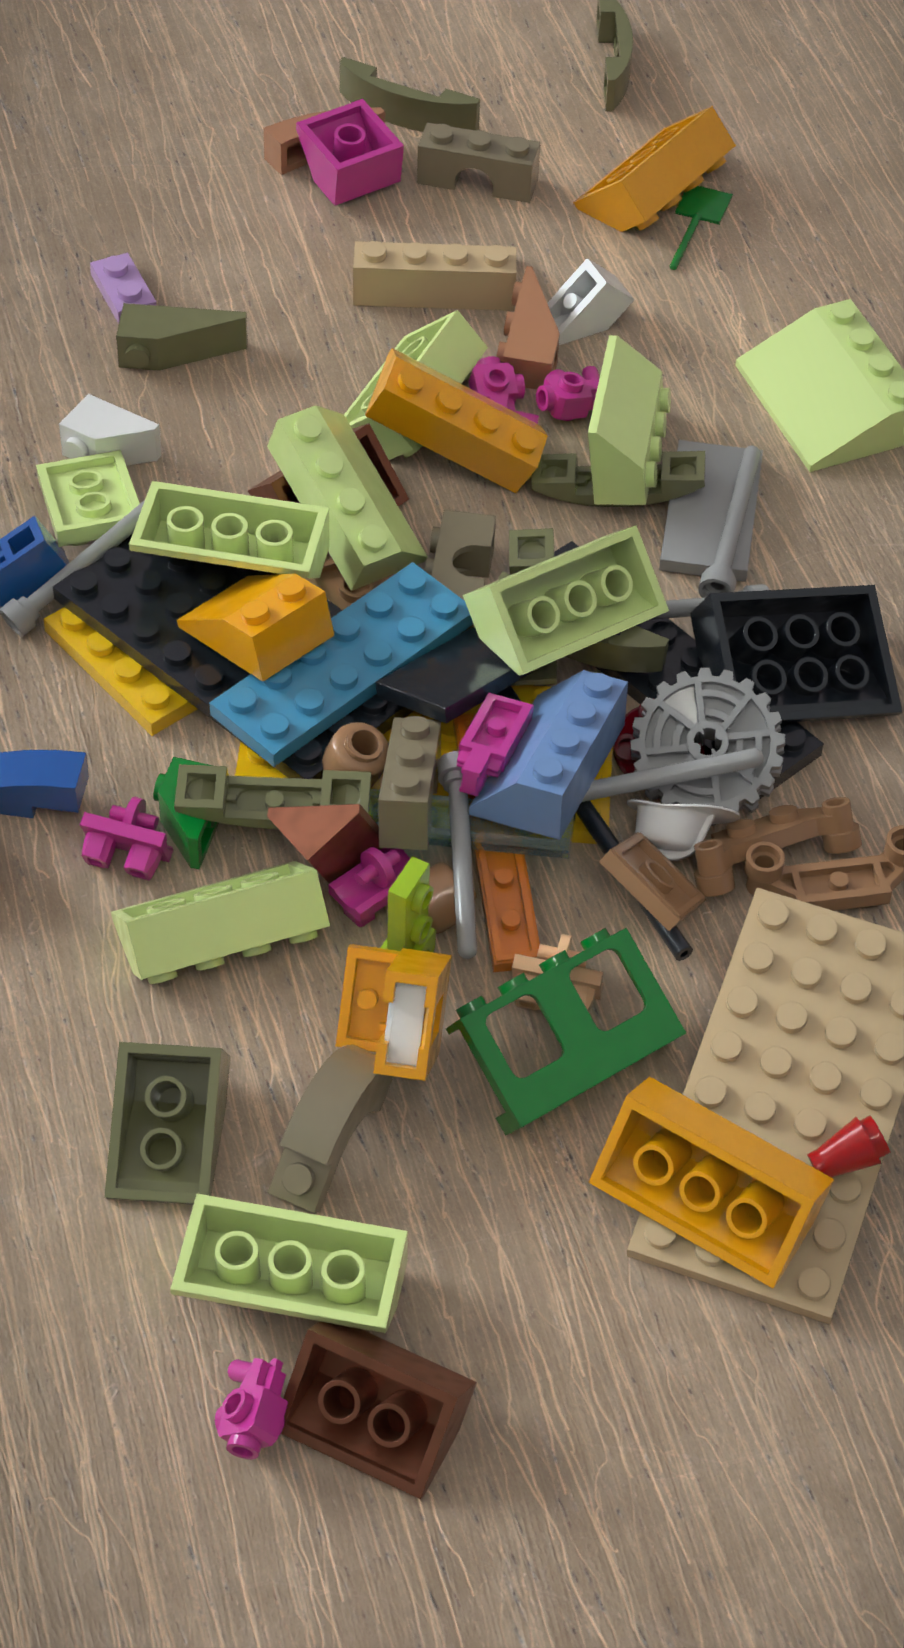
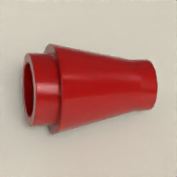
M869 1115L860 1121L857 1117L853 1118L819 1148L808 1153L807 1156L813 1168L833 1178L882 1164L880 1158L888 1155L891 1151L876 1122Z

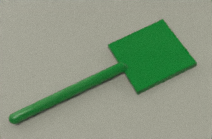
M696 186L692 190L684 192L675 210V214L690 217L692 220L671 261V270L677 269L700 220L720 225L733 194Z

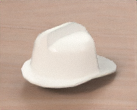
M627 800V805L637 811L635 832H641L669 861H678L691 856L695 852L694 845L704 840L711 824H725L740 819V813L719 806L661 804L645 800Z

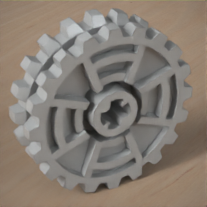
M700 668L698 676L692 678L684 671L677 674V683L670 686L665 681L657 686V698H645L641 704L643 717H635L632 726L634 730L633 737L636 738L631 740L632 760L637 761L634 763V772L752 748L759 749L763 753L764 760L760 766L646 789V797L650 801L659 798L661 804L712 805L732 809L738 813L743 808L750 813L759 808V795L769 797L774 790L773 784L775 779L773 777H780L784 759L780 755L784 754L785 734L778 733L781 731L780 724L782 719L779 712H769L771 698L766 692L756 695L753 691V681L745 678L742 682L738 683L733 680V672L725 669L720 676H712L710 668ZM705 739L715 741L717 752L711 749V755L701 754V746L697 743L704 746Z

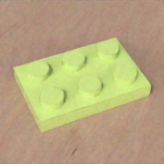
M121 450L36 465L38 481L59 547L66 545L81 546L89 541L99 539L140 504Z

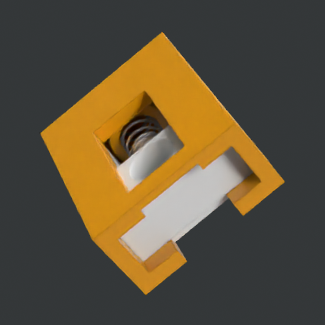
M350 944L347 950L335 1046L356 1045L367 1051L376 1052L374 1074L425 1081L440 1053L452 955L406 948L396 951Z

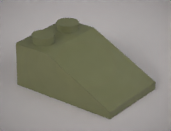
M119 1042L104 1198L194 1204L197 1193L211 1196L226 1111L231 1057L222 1048Z

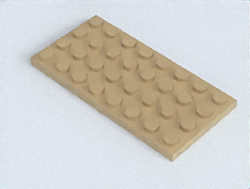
M756 888L683 1095L811 1167L813 1166L807 1154L819 1148L855 1117L860 1121L871 1115L887 1144H889L904 1097V932ZM882 1164L833 1177L835 1180L815 1222L773 1289L642 1213L638 1217L628 1245L627 1256L830 1325Z

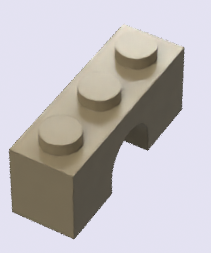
M427 123L418 144L417 184L455 190L462 170L475 168L486 173L491 179L493 185L492 197L530 203L538 182L541 142L527 140L522 137L492 134L482 130L474 131L451 127L446 124Z
M444 510L441 527L433 526L431 533L430 553H435V558L426 559L424 571L463 600L464 594L485 585L484 578L469 576L489 578L495 545L496 516Z
M421 716L394 717L378 799L379 848L428 850L432 827L433 794H437L439 784L437 761L441 757V721L426 719Z

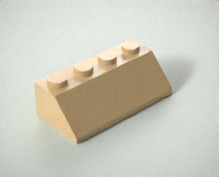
M355 241L353 305L514 311L512 294L516 281L517 247Z

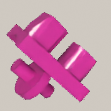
M132 797L126 808L112 805L109 818L84 812L80 822V826L86 835L81 856L89 865L109 868L115 849L125 850L129 852L123 867L126 873L149 881L158 868L160 860L170 862L174 849L172 846L167 845L166 833L155 831L158 826L159 817L146 814V801L143 798Z
M370 847L361 853L360 864L328 884L329 894L343 906L344 914L358 927H364L374 920L375 913L388 904V891L410 860V857L403 849L382 848L378 850L375 847Z

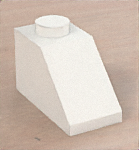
M588 258L547 303L560 333L559 345L608 330L635 300L614 274Z
M90 394L59 423L62 455L70 459L121 450L125 464L128 466L157 461L162 456L159 424Z

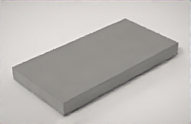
M679 440L677 451H705V487L682 497L669 500L659 570L702 576V573L714 564L741 460L746 448ZM760 450L761 455L731 567L737 581L746 582L763 450Z

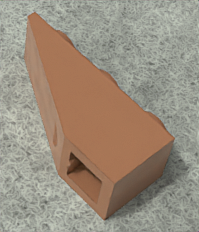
M526 266L522 282L515 281L512 306L516 307L514 312L508 311L506 314L504 336H508L507 342H499L496 357L500 359L501 363L512 365L515 374L523 375L525 388L537 390L539 386L544 385L545 377L557 368L560 333L533 267Z

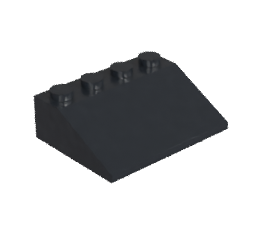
M875 585L710 593L690 613L697 652L703 667L710 668L712 676H720L725 669L733 672V680L738 683L742 682L745 678L753 681L754 693L759 695L766 692L771 698L769 712H779L782 723L900 715L903 712Z

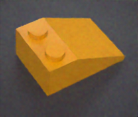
M298 574L247 576L177 620L179 628L262 682L335 636L325 591Z

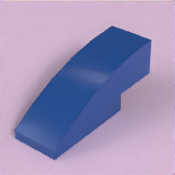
M64 750L0 752V814L34 818L37 807L78 813L89 779L86 752Z

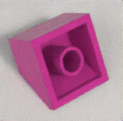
M363 99L296 122V130L313 180L334 206L401 181L404 145Z

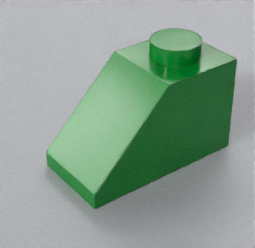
M173 756L166 774L160 773L157 777L153 799L159 802L160 822L190 868L200 870L219 823L175 811L174 803L179 764L213 765Z

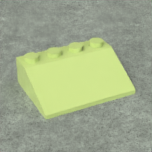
M851 299L812 309L736 359L735 366L809 472L904 446V370Z

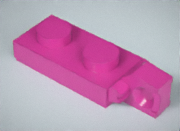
M492 693L487 694L459 744L456 766L462 768L460 792L478 796L485 785L487 775L498 778L500 773L504 772L532 720L533 704Z

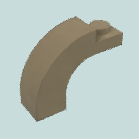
M345 1045L337 1049L320 1067L302 1095L280 1143V1146L285 1148L269 1187V1194L312 1213L321 1211L349 1139L367 1114L381 1111L394 1076L373 1073L375 1053L356 1045Z

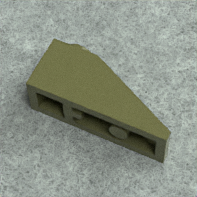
M123 303L116 334L119 368L164 370L247 349V312Z

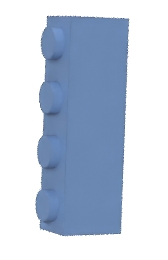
M582 670L538 694L532 703L534 705L532 720L504 772H501L498 778L488 775L483 789L474 798L469 807V815L560 840L625 726L628 681L612 678L602 673Z

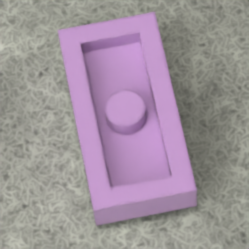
M128 253L90 262L91 276L118 324L123 303L156 305V300Z

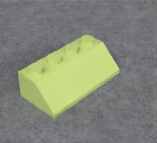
M458 310L405 335L395 348V350L460 384L470 377L472 369L488 349ZM383 363L344 416L352 429L370 423L389 460L402 454L404 457H409L417 452L422 445L365 416L383 369Z
M609 335L588 429L594 505H646L649 488H656L657 462H661L662 457L661 437L666 436V413H670L671 391L670 388H663L662 371L618 335Z
M315 405L277 420L267 447L300 503L329 508L328 552L351 591L393 575L412 562L418 565L426 561L428 558L427 554L344 414Z
M152 481L132 534L129 550L277 574H298L303 578H320L329 549V508Z
M637 525L596 539L463 595L479 639L519 676L669 611Z
M297 861L111 912L132 973L140 980L147 978L149 984L174 979L178 976L176 970L195 965L196 970H206L220 966L225 963L223 956L242 951L243 957H251L272 950L270 943L289 938L291 944L306 942L318 937V929L330 926L317 870Z
M197 1193L170 1291L171 1294L386 1333L398 1306L408 1261V1231Z

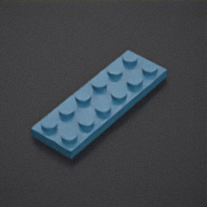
M412 562L332 617L331 621L335 636L263 682L250 674L209 703L210 715L275 767L377 694L376 682L458 636L472 626L474 623L465 601Z

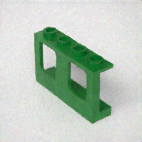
M627 927L611 936L607 929L604 928L582 940L580 944L584 951L569 958L564 950L539 964L543 973L528 981L526 975L522 973L497 988L502 996L488 1004L483 996H480L455 1010L460 1019L445 1029L449 1035L460 1030L505 1111V1113L496 1117L505 1136L686 1034L685 1029ZM606 950H612L618 955L643 999L644 1008L639 1014L608 1031H602L594 1023L572 984L570 972L576 966ZM526 995L536 1001L561 1045L562 1054L557 1060L531 1075L519 1078L513 1074L487 1028L486 1019L491 1013Z

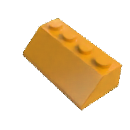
M711 106L663 128L573 203L581 212L620 232L637 226L639 231L643 230L659 219L657 212L660 209L665 211L681 201L682 198L679 193L682 191L688 192L704 181L702 176L704 172L710 173L726 162L724 155L736 145L714 107Z
M391 348L387 355L365 413L366 417L514 493H517L538 468L548 438L541 425Z
M649 1076L626 1096L588 1183L773 1289L815 1222L835 1179Z

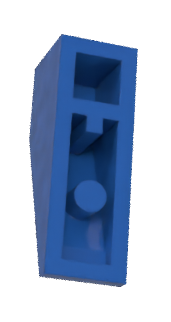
M35 516L0 539V607H3L12 598L16 600L22 596L28 598L69 564L64 549L59 547L55 538Z

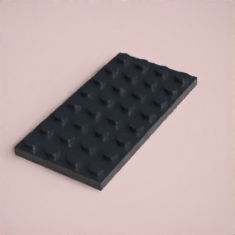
M131 534L117 547L109 549L100 560L85 568L74 571L52 586L54 599L241 741L210 715L209 703L249 676L250 673L179 628L177 620L247 576L275 575L277 573L130 551ZM327 599L332 618L341 612L342 609ZM375 694L280 762L275 768L288 778L322 779L324 751L340 727L349 723L363 722L374 726L381 733L385 734L392 728L394 717L405 718L413 711L381 699Z

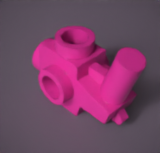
M488 356L480 359L472 369L468 381L469 388L538 424L539 415L515 410L516 399H523L525 395L523 375L515 374L513 366L509 363H501L498 357Z
M586 366L582 370V376L574 372H564L561 369L551 371L545 377L544 385L539 386L537 389L536 402L538 408L541 411H549L553 418L563 421L587 418L588 411L593 410L600 377L595 366Z
M254 1358L253 1362L236 1359L228 1367L229 1378L232 1381L241 1383V1385L227 1395L222 1406L216 1411L215 1426L219 1437L227 1441V1451L236 1457L249 1460L257 1459L261 1448L272 1446L282 1432L288 1401L280 1397L286 1374L281 1372L283 1362L276 1358H273L269 1363L258 1358Z

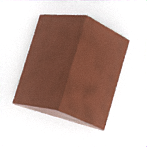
M360 804L268 808L267 817L329 884L360 864L361 853L368 848L382 849L379 848V826Z

